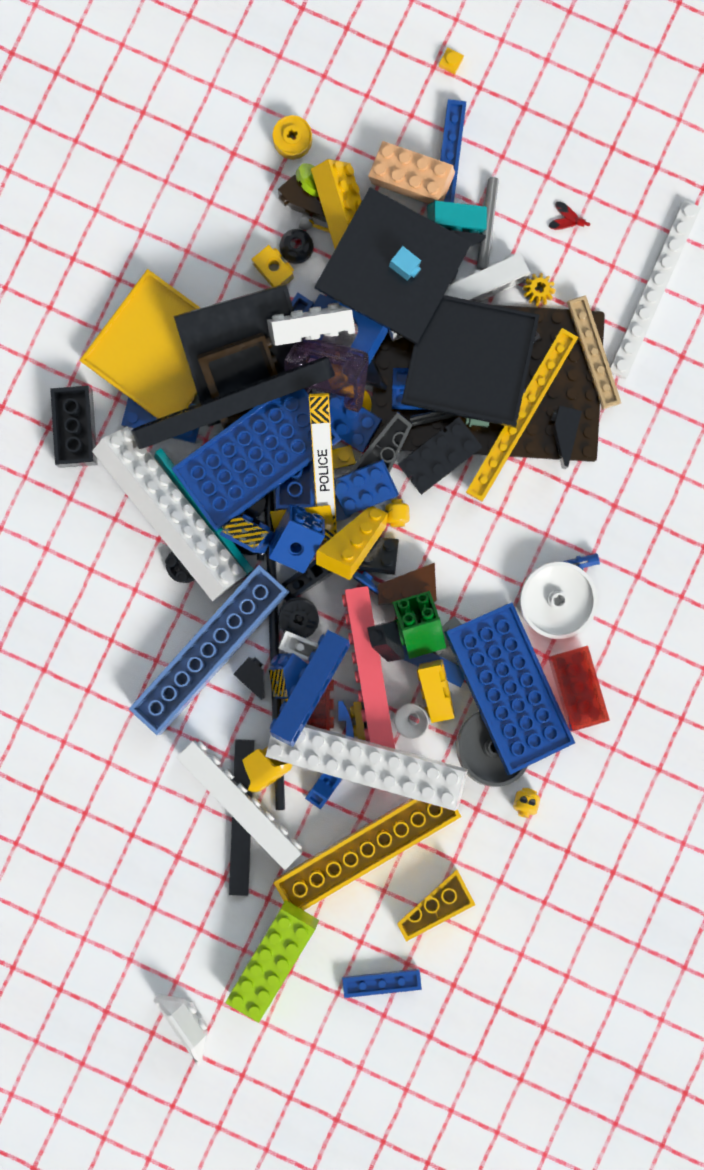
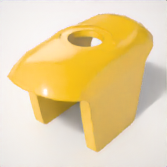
M268 746L263 750H255L242 760L250 779L248 791L259 792L289 772L293 765L265 757Z

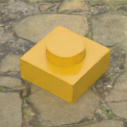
M447 47L439 62V67L455 75L464 59V55Z

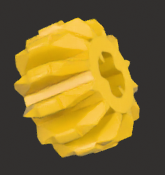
M540 273L538 278L535 274H532L531 279H526L527 285L523 286V290L527 291L524 293V297H530L529 303H532L534 300L536 301V306H539L540 301L543 305H546L547 300L551 301L553 299L551 294H554L556 290L551 288L555 284L554 281L548 282L550 276H546L544 279L543 273ZM537 286H539V289H543L541 293H539V290L538 292L535 290Z

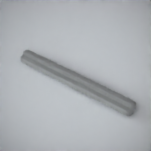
M490 177L487 182L485 198L487 230L481 232V234L486 235V239L481 241L477 262L479 270L487 268L489 264L499 179L496 177Z

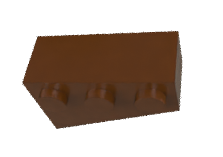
M435 563L378 584V605L393 604L392 602L427 591H430L433 601L436 602Z

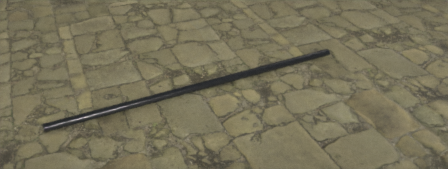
M272 490L265 496L267 505L265 524L274 533L270 511H274V494ZM268 545L266 549L267 571L277 579L276 561L269 559ZM278 606L268 616L270 663L274 656L279 654ZM271 687L273 721L281 713L279 712L281 699L273 697ZM284 775L275 781L276 810H285Z

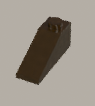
M295 174L278 189V199L284 206L288 205L292 210L305 213L327 223L321 203L316 197L303 190L301 187L302 183L297 181Z

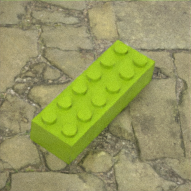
M285 900L225 1003L259 1023L316 930L319 919Z

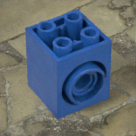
M289 504L269 543V559L304 574L325 537V520L317 513L311 514L299 505Z

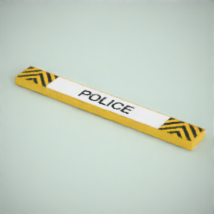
M329 393L309 394L316 506H331L335 531L325 529L323 541H328L337 534Z

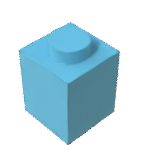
M402 246L390 261L389 267L408 281L411 276L414 278L421 270L419 267L421 260Z

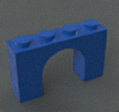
M319 294L312 306L323 309L328 308V304L339 303V305L349 308L322 294ZM351 309L354 324L358 326V333L346 355L351 363L367 369L389 330ZM321 334L319 339L305 340V337H302V340L318 347L324 335Z

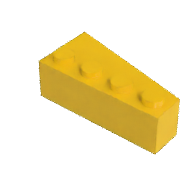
M374 506L368 507L317 550L316 564L350 580L386 528L388 513Z
M456 869L397 923L406 941L476 905L458 870Z

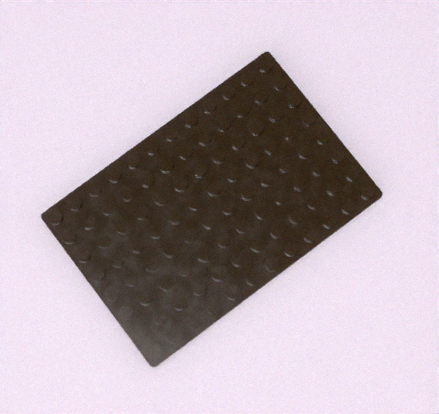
M496 305L540 315L536 331L541 338L533 344L525 390L561 328L578 337L569 309ZM591 311L603 345L605 314L602 311ZM388 333L375 354V363L387 388L383 390L373 387L372 413L383 420L369 445L372 444L398 411L408 420H410V416L433 411L392 409L393 368H409L414 343L404 337L392 342ZM579 338L509 457L560 460L552 428L554 422L551 421L553 410H557L560 405L582 411L570 461L595 462L597 460L600 401ZM456 416L412 426L401 450H416L440 430H443L445 433L447 430L444 427L455 418L460 417L465 424V417ZM490 422L488 427L475 425L469 427L466 425L482 446L473 455H488L504 425Z

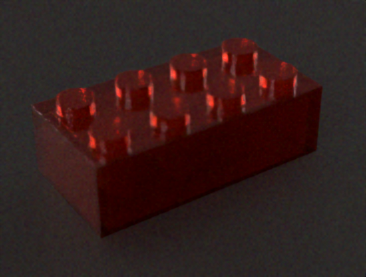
M582 646L548 656L569 730L576 731L610 721L589 647Z

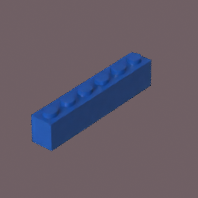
M327 630L325 635H321L317 650L312 651L310 654L309 664L301 670L297 685L294 684L290 689L289 699L287 702L284 701L279 710L281 713L277 719L272 721L269 728L272 737L291 747L295 745L350 647L348 639Z

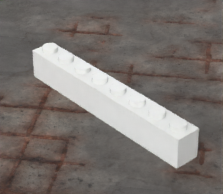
M520 253L516 255L511 254L499 263L493 262L481 271H473L466 278L460 277L447 288L444 295L481 302L526 281L529 278L530 271ZM388 331L392 342L402 338V336L393 331Z
M195 740L191 742L176 758L266 852L286 870L302 854L301 844L296 839L291 840L287 836L289 832L282 825L278 826L274 822L275 818L269 811L264 812L260 808L261 803L255 797L251 798L247 794L248 790L242 783L237 784L233 780L234 775L228 769L224 770L220 766L221 762L216 756H210L206 752L208 748L201 741L197 742Z

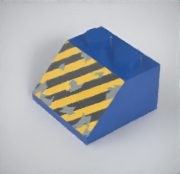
M243 514V516L233 517L221 531L220 535L251 552L264 554L274 533L269 530L270 527L261 522L258 525L253 522L254 518Z
M294 653L278 654L271 660V667L269 668L272 693L276 699H289L290 689L294 684L297 685L301 670L306 668L308 664Z

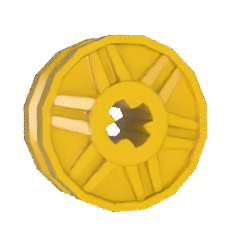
M290 115L280 119L274 126L273 142L279 155L286 159L295 160L302 158L309 152L312 146V132L306 120L300 116ZM293 135V137H296V139L292 140V138H290L289 136Z

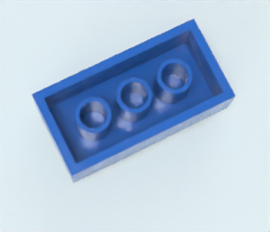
M313 461L276 488L277 511L287 510L289 504L299 505L303 508L315 507Z

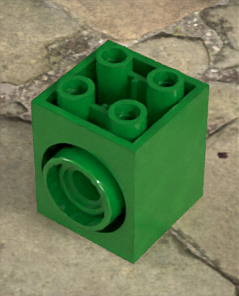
M430 591L392 602L397 618L394 621H397L402 646L405 645L409 659L446 648L440 617Z

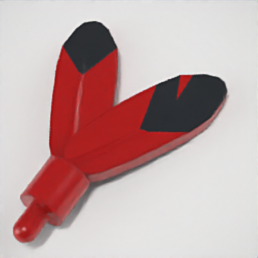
M555 203L557 211L565 218L553 220L549 224V228L561 230L576 225L582 227L584 225L590 226L586 219L578 218L577 214L565 203Z

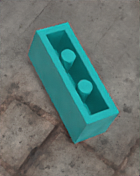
M434 201L427 205V218L448 230L477 234L487 230V207L443 201Z

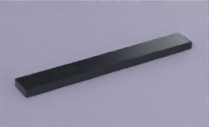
M235 739L233 780L237 784L242 783L248 790L250 779L242 760L254 752L255 740ZM248 791L247 794L253 798V792ZM233 816L229 895L248 896L251 835Z

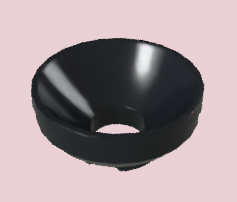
M301 229L289 230L280 240L281 255L290 263H304L313 253V240L306 231ZM295 238L300 239L302 245L296 249L290 245L291 241Z

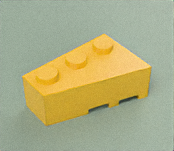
M443 659L421 663L417 669V676L422 684L421 694L423 700H426L427 707H425V710L431 719V723L454 719L455 712Z

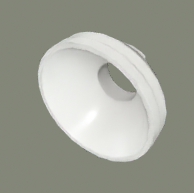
M405 704L395 714V728L405 738H418L428 729V713L418 704ZM411 714L419 716L418 724L415 725L410 722L409 717Z

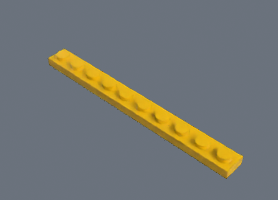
M561 328L523 394L516 428L504 426L467 489V494L483 502L577 341L578 337Z

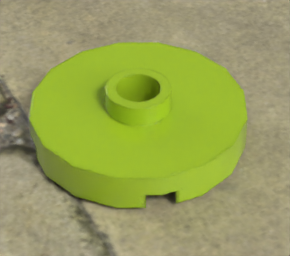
M309 163L301 164L295 173L297 181L302 183L301 187L307 193L314 197H319L311 172V168L315 166Z

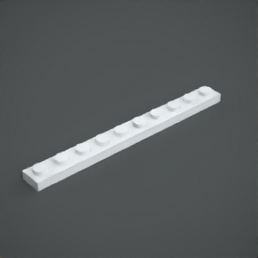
M683 200L611 364L610 369L613 375L625 380L627 379L699 214L700 206Z

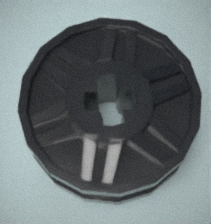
M290 598L283 603L279 610V624L284 633L289 631L308 638L318 628L319 616L317 608L307 598ZM299 614L302 617V621H298L295 616Z

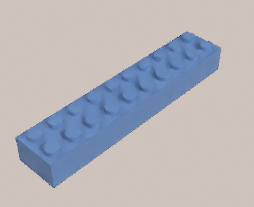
M258 565L133 703L129 710L154 734L161 735L290 591L265 568Z

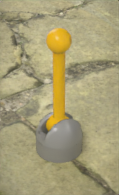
M303 213L298 228L309 230L314 227L330 233L328 228L315 224L311 216Z

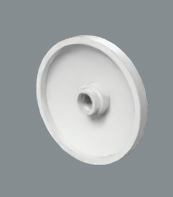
M551 562L536 568L526 578L520 592V608L525 621L534 631L548 638L565 639L579 634L590 624L597 609V591L592 579L578 566L566 562Z

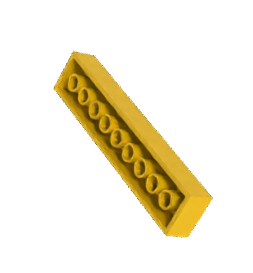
M409 799L277 877L273 883L283 901L287 900L298 908L305 910L462 816L458 809L454 811L415 799Z

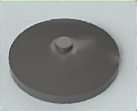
M480 712L473 714L462 725L456 743L457 757L461 767L468 769L467 775L472 780L484 786L499 787L513 783L524 774L527 767L507 775Z

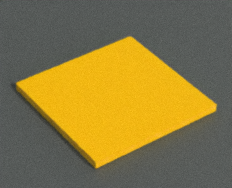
M147 269L79 361L157 419L188 408L197 396V390L174 316L199 309L200 307Z

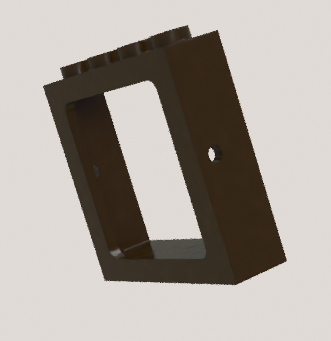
M262 332L197 355L212 398L220 396L209 368V363L216 359L253 346H259L269 376L279 374L275 368L279 366L275 354L271 356L269 348H272L269 336L265 337ZM253 408L221 419L223 429H226Z

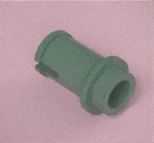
M465 417V425L469 427L471 425L489 426V422Z

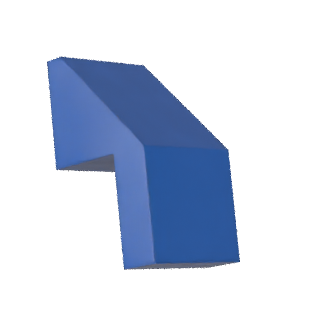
M322 773L305 799L321 810L343 779Z

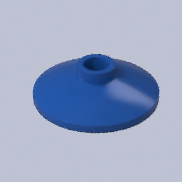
M365 571L362 574L355 572L352 578L362 585L368 586L369 590L378 595L379 591L371 581L373 576Z

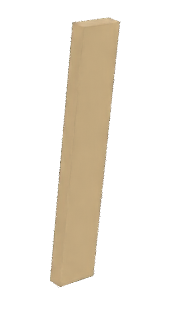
M586 295L567 301L602 410L621 404Z

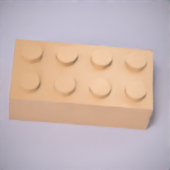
M382 141L368 177L373 185L430 204L434 201L444 202L455 171L451 164Z

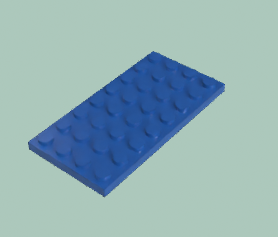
M301 389L254 407L171 468L215 531L221 529L233 517L240 515L313 461L309 394L305 389ZM331 426V440L333 447L335 444L341 441V439Z
M513 602L444 632L507 775H511L575 744Z

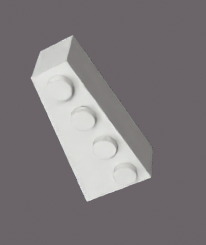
M339 303L328 304V308L323 309L321 307L309 308L310 311L302 312V310L293 311L288 316L277 314L273 315L272 319L267 320L270 342L275 346L301 342L302 337H305V340L319 339L321 334L333 337L339 336L340 331H347L348 334L355 333L352 310L339 305Z

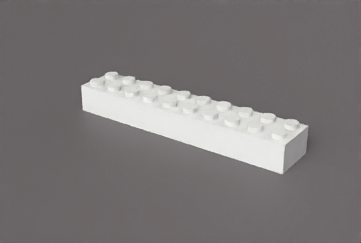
M128 426L101 439L92 451L212 601L235 587L247 576L246 572L146 448H138Z
M307 724L293 747L271 735L265 756L454 811L459 807L468 769Z

